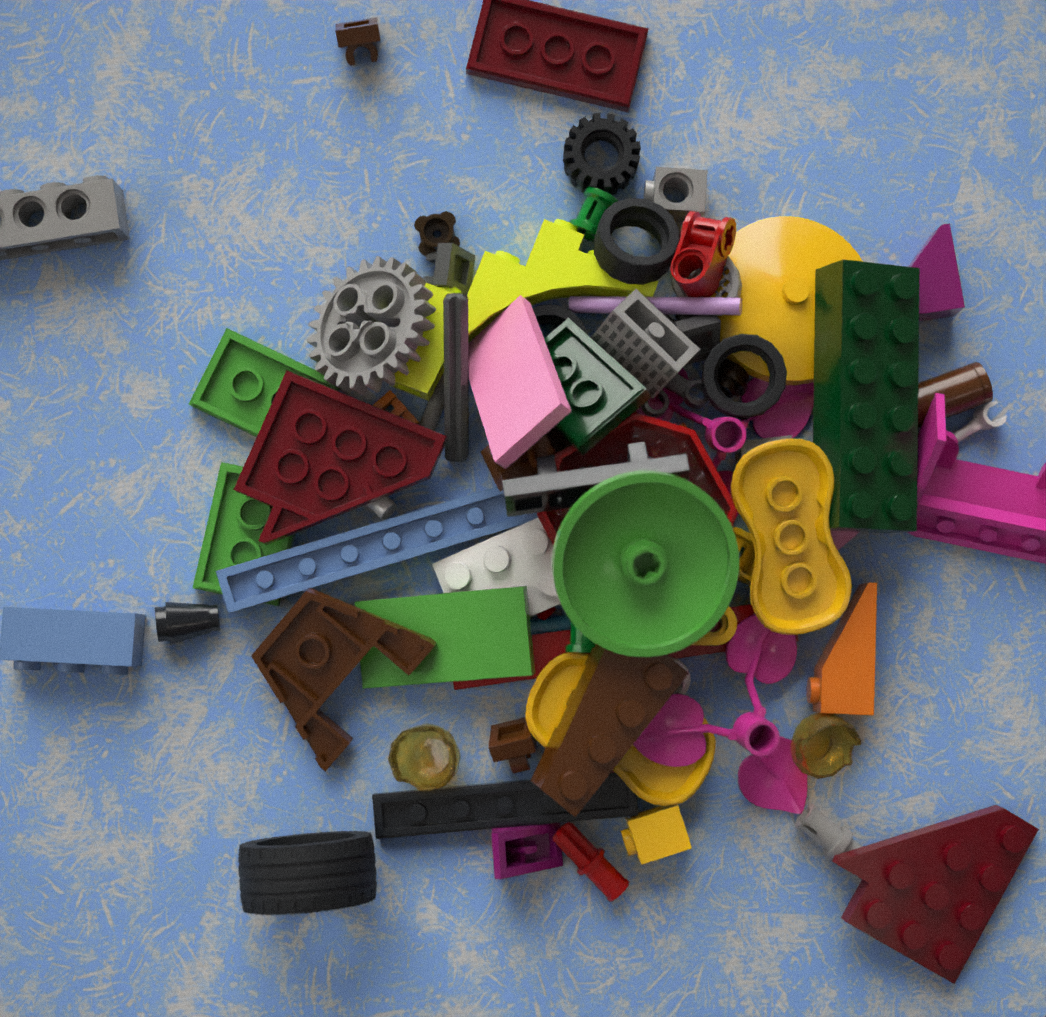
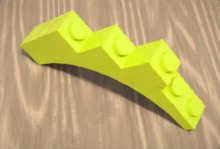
M544 219L526 266L519 264L520 260L510 253L504 251H496V254L484 252L467 294L468 344L520 295L529 301L531 305L551 299L569 298L570 296L628 297L635 289L645 297H653L659 281L638 285L626 284L612 278L600 267L594 255V250H589L588 253L581 252L584 234L579 233L577 227L560 219H556L554 223ZM426 283L424 287L433 293V296L427 302L436 308L434 313L426 317L427 320L435 325L434 328L424 331L422 335L430 343L428 346L417 347L415 351L419 354L420 361L409 359L406 363L409 374L406 376L397 371L395 373V385L391 387L429 401L444 372L443 300L446 294L462 292L454 286L453 288L436 287Z

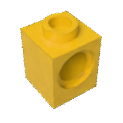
M678 805L658 806L639 812V816L625 817L628 828L620 830L628 856L636 854L641 865L692 849Z

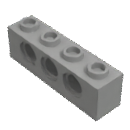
M96 175L84 178L82 180L83 183L66 186L64 183L52 182L41 185L40 190L24 192L19 189L0 191V260L129 240L130 235L123 190L113 178L108 179L106 176ZM80 204H87L85 214L79 219L71 220L72 210ZM44 211V218L41 223L29 227L30 217L35 212Z

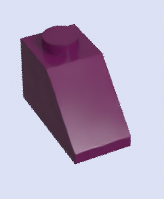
M950 223L943 224L928 238L908 266L920 268L919 322L953 317L965 308Z

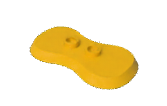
M790 438L761 444L741 457L736 464L731 484L734 504L751 533L754 545L755 561L750 584L751 605L759 621L775 633L797 635L817 631L833 624L843 615L848 607L852 591L850 572L833 542L830 530L829 514L834 492L832 465L822 449L811 441Z
M572 652L557 656L544 667L531 688L526 704L525 718L528 729L533 737L545 748L555 727L557 728L567 708L568 698L572 690H575L581 678L589 654ZM705 718L703 719L702 724H709ZM703 733L706 740V751L703 757L690 765L671 767L656 763L646 758L632 745L613 771L633 793L644 801L660 806L678 805L692 797L704 782L714 759L715 736L713 733Z

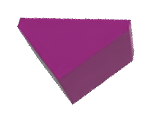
M560 823L492 828L495 879H505L563 866L562 850L552 838L560 827Z

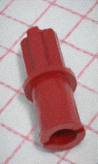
M572 822L563 824L554 833L553 841L578 866L577 873L580 876L585 874L606 896L609 902L617 899L627 889L630 881L624 878L604 857L605 850L602 847L597 849Z

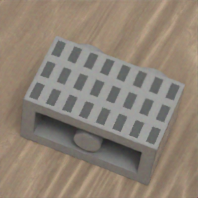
M637 289L609 314L591 336L600 347L647 388L652 399L700 350Z

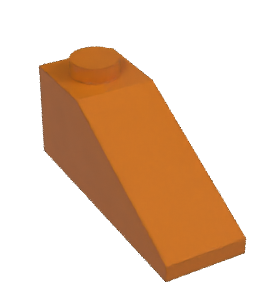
M867 582L859 584L814 667V677H808L806 697L808 703H813V712L874 716L877 583Z

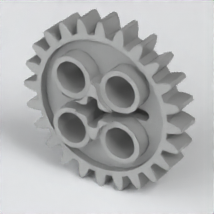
M376 256L373 265L365 259L361 260L359 272L350 266L347 267V279L344 281L335 277L333 281L336 289L333 293L326 290L322 292L327 300L325 305L314 307V310L320 314L319 319L309 322V326L317 331L316 334L307 339V343L315 347L309 354L311 359L318 362L315 370L324 375L326 381L347 393H351L354 390L361 395H365L368 388L378 393L381 390L382 380L394 386L395 373L397 371L406 376L409 374L406 364L409 359L420 361L421 358L415 350L418 346L429 345L430 342L422 335L424 331L431 330L435 326L426 319L427 316L436 311V308L427 302L433 296V293L424 287L427 281L406 263L403 262L401 264L393 257H390L386 262L380 256Z

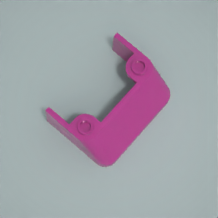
M935 393L918 433L917 531L908 533L919 538L1046 564V462L1038 476L956 459L959 453V442L953 433L946 430L944 394Z

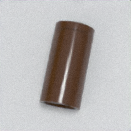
M979 362L965 365L918 383V429L923 424L935 393L944 394L945 419L992 401V385L985 369Z

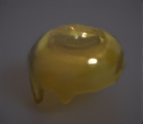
M813 713L801 720L796 727L790 744V755L792 761L802 773L816 779L832 777L845 766L852 765V751L855 745H861V738L855 727L845 719L829 713Z
M426 723L407 728L391 743L388 762L393 776L398 782L409 783L417 788L418 791H431L446 786L458 773L461 753L450 732L440 726Z

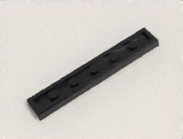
M611 772L576 817L531 782V779L372 794L375 836L376 839L639 816L637 795L631 791L615 772Z

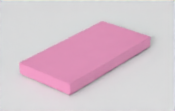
M520 295L468 344V379L494 462L505 469L571 412L532 305Z

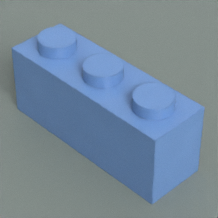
M3 607L0 660L14 661L13 669L41 670V662L58 663V672L84 673L85 664L101 665V674L128 675V666H142L145 614Z

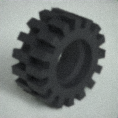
M594 113L592 120L588 121L585 116L579 120L578 127L573 125L569 130V137H566L564 144V171L566 176L570 175V183L575 188L577 185L582 187V193H584L586 187H595L615 195L620 187L624 190L629 185L630 179L634 178L640 159V141H636L637 133L634 128L631 130L627 129L628 122L623 118L620 122L614 121V114L608 113L607 119L601 118L600 113ZM596 141H606L612 144L618 154L617 162L606 170L593 168L585 158V151L590 144Z

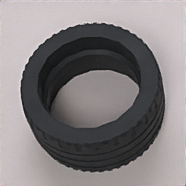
M365 831L305 833L259 839L240 844L238 873L243 911L256 915L302 914L353 907L375 900L377 874L372 833Z

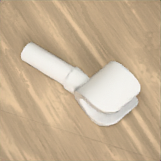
M992 401L977 407L974 411L973 419L953 433L957 437L958 442L980 429L989 430L1003 425L1007 419L1006 415L993 422L987 416L988 409L998 402Z

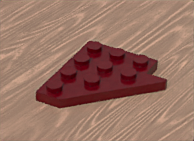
M286 370L233 490L273 507L258 540L263 544L269 545L431 479L448 438L441 433Z
M993 805L835 855L832 862L862 879L841 919L955 984L1039 829L1005 808Z

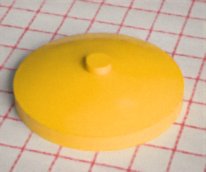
M792 216L771 217L756 221L736 232L734 246L728 255L740 273L742 282L740 295L742 298V314L717 316L721 320L720 342L725 338L738 334L758 335L771 342L781 353L787 370L786 385H801L814 382L816 269L842 259L862 262L863 260L851 244L841 235L818 222ZM727 269L724 273L727 275L730 270ZM726 280L723 285L726 287L730 282ZM720 286V287L717 289V292L719 293V292H720L721 290H723L724 288H723L722 286ZM725 292L722 297H727L728 293ZM739 351L727 357L730 361L744 368L749 375L769 382L770 373L767 364L760 356L752 352Z

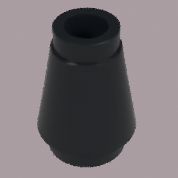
M165 602V606L155 607L156 629L159 642L169 641L170 645L211 633V631L220 630L217 604Z

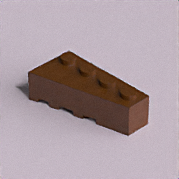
M597 644L589 653L581 678L575 690H572L558 727H555L530 780L574 817L578 815L689 674L667 654L655 657H633L614 653Z

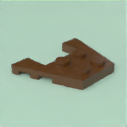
M309 588L251 657L279 702L285 704L295 720V728L302 739H306L313 749L318 765L326 771L353 740V737L320 710V707L373 646L407 675H410L437 642L423 634Z

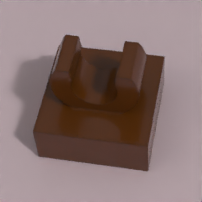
M377 17L336 24L335 32L338 48L347 47L346 60L350 66L355 65L354 51L358 47H366L370 52L371 61L377 62L378 49L374 42L381 41Z
M523 717L491 725L488 748L493 762L508 759L514 774L530 770L528 758H531L532 753H536L537 740L528 729L526 718Z

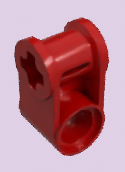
M690 211L686 215L681 229V237L671 261L670 270L673 278L688 297H711L719 287L728 255L732 251L736 238V222L734 218L724 217L722 220L701 217V214L697 211ZM703 269L699 276L688 279L694 270Z

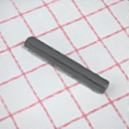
M462 293L446 294L443 300L444 433L448 438L445 444V459L450 462H464L469 454L468 297Z

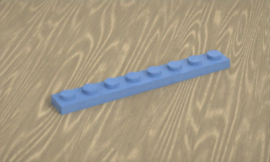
M494 487L217 570L216 574L228 613H233L296 594L309 588L319 587L514 528L534 520L538 516L537 513L507 517L504 490L499 492L498 487Z

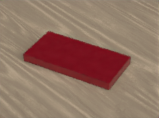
M483 0L466 66V74L629 112L649 28L531 0Z

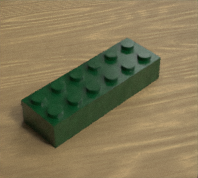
M842 259L816 269L813 443L819 446L827 455L834 472V492L829 514L830 530L871 533L917 531L920 268Z

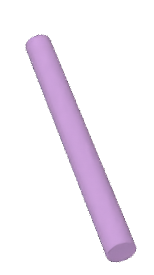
M570 296L569 310L573 313L610 314L626 297ZM646 297L663 314H742L741 297Z

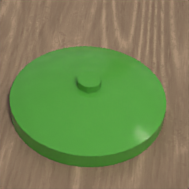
M659 471L623 473L606 479L588 490L574 503L563 519L555 538L552 553V576L555 590L571 622L584 636L595 644L614 653L633 657H655L670 654L688 647L706 635L717 624L728 608L734 595L739 575V550L736 536L731 523L720 506L695 484L679 476Z

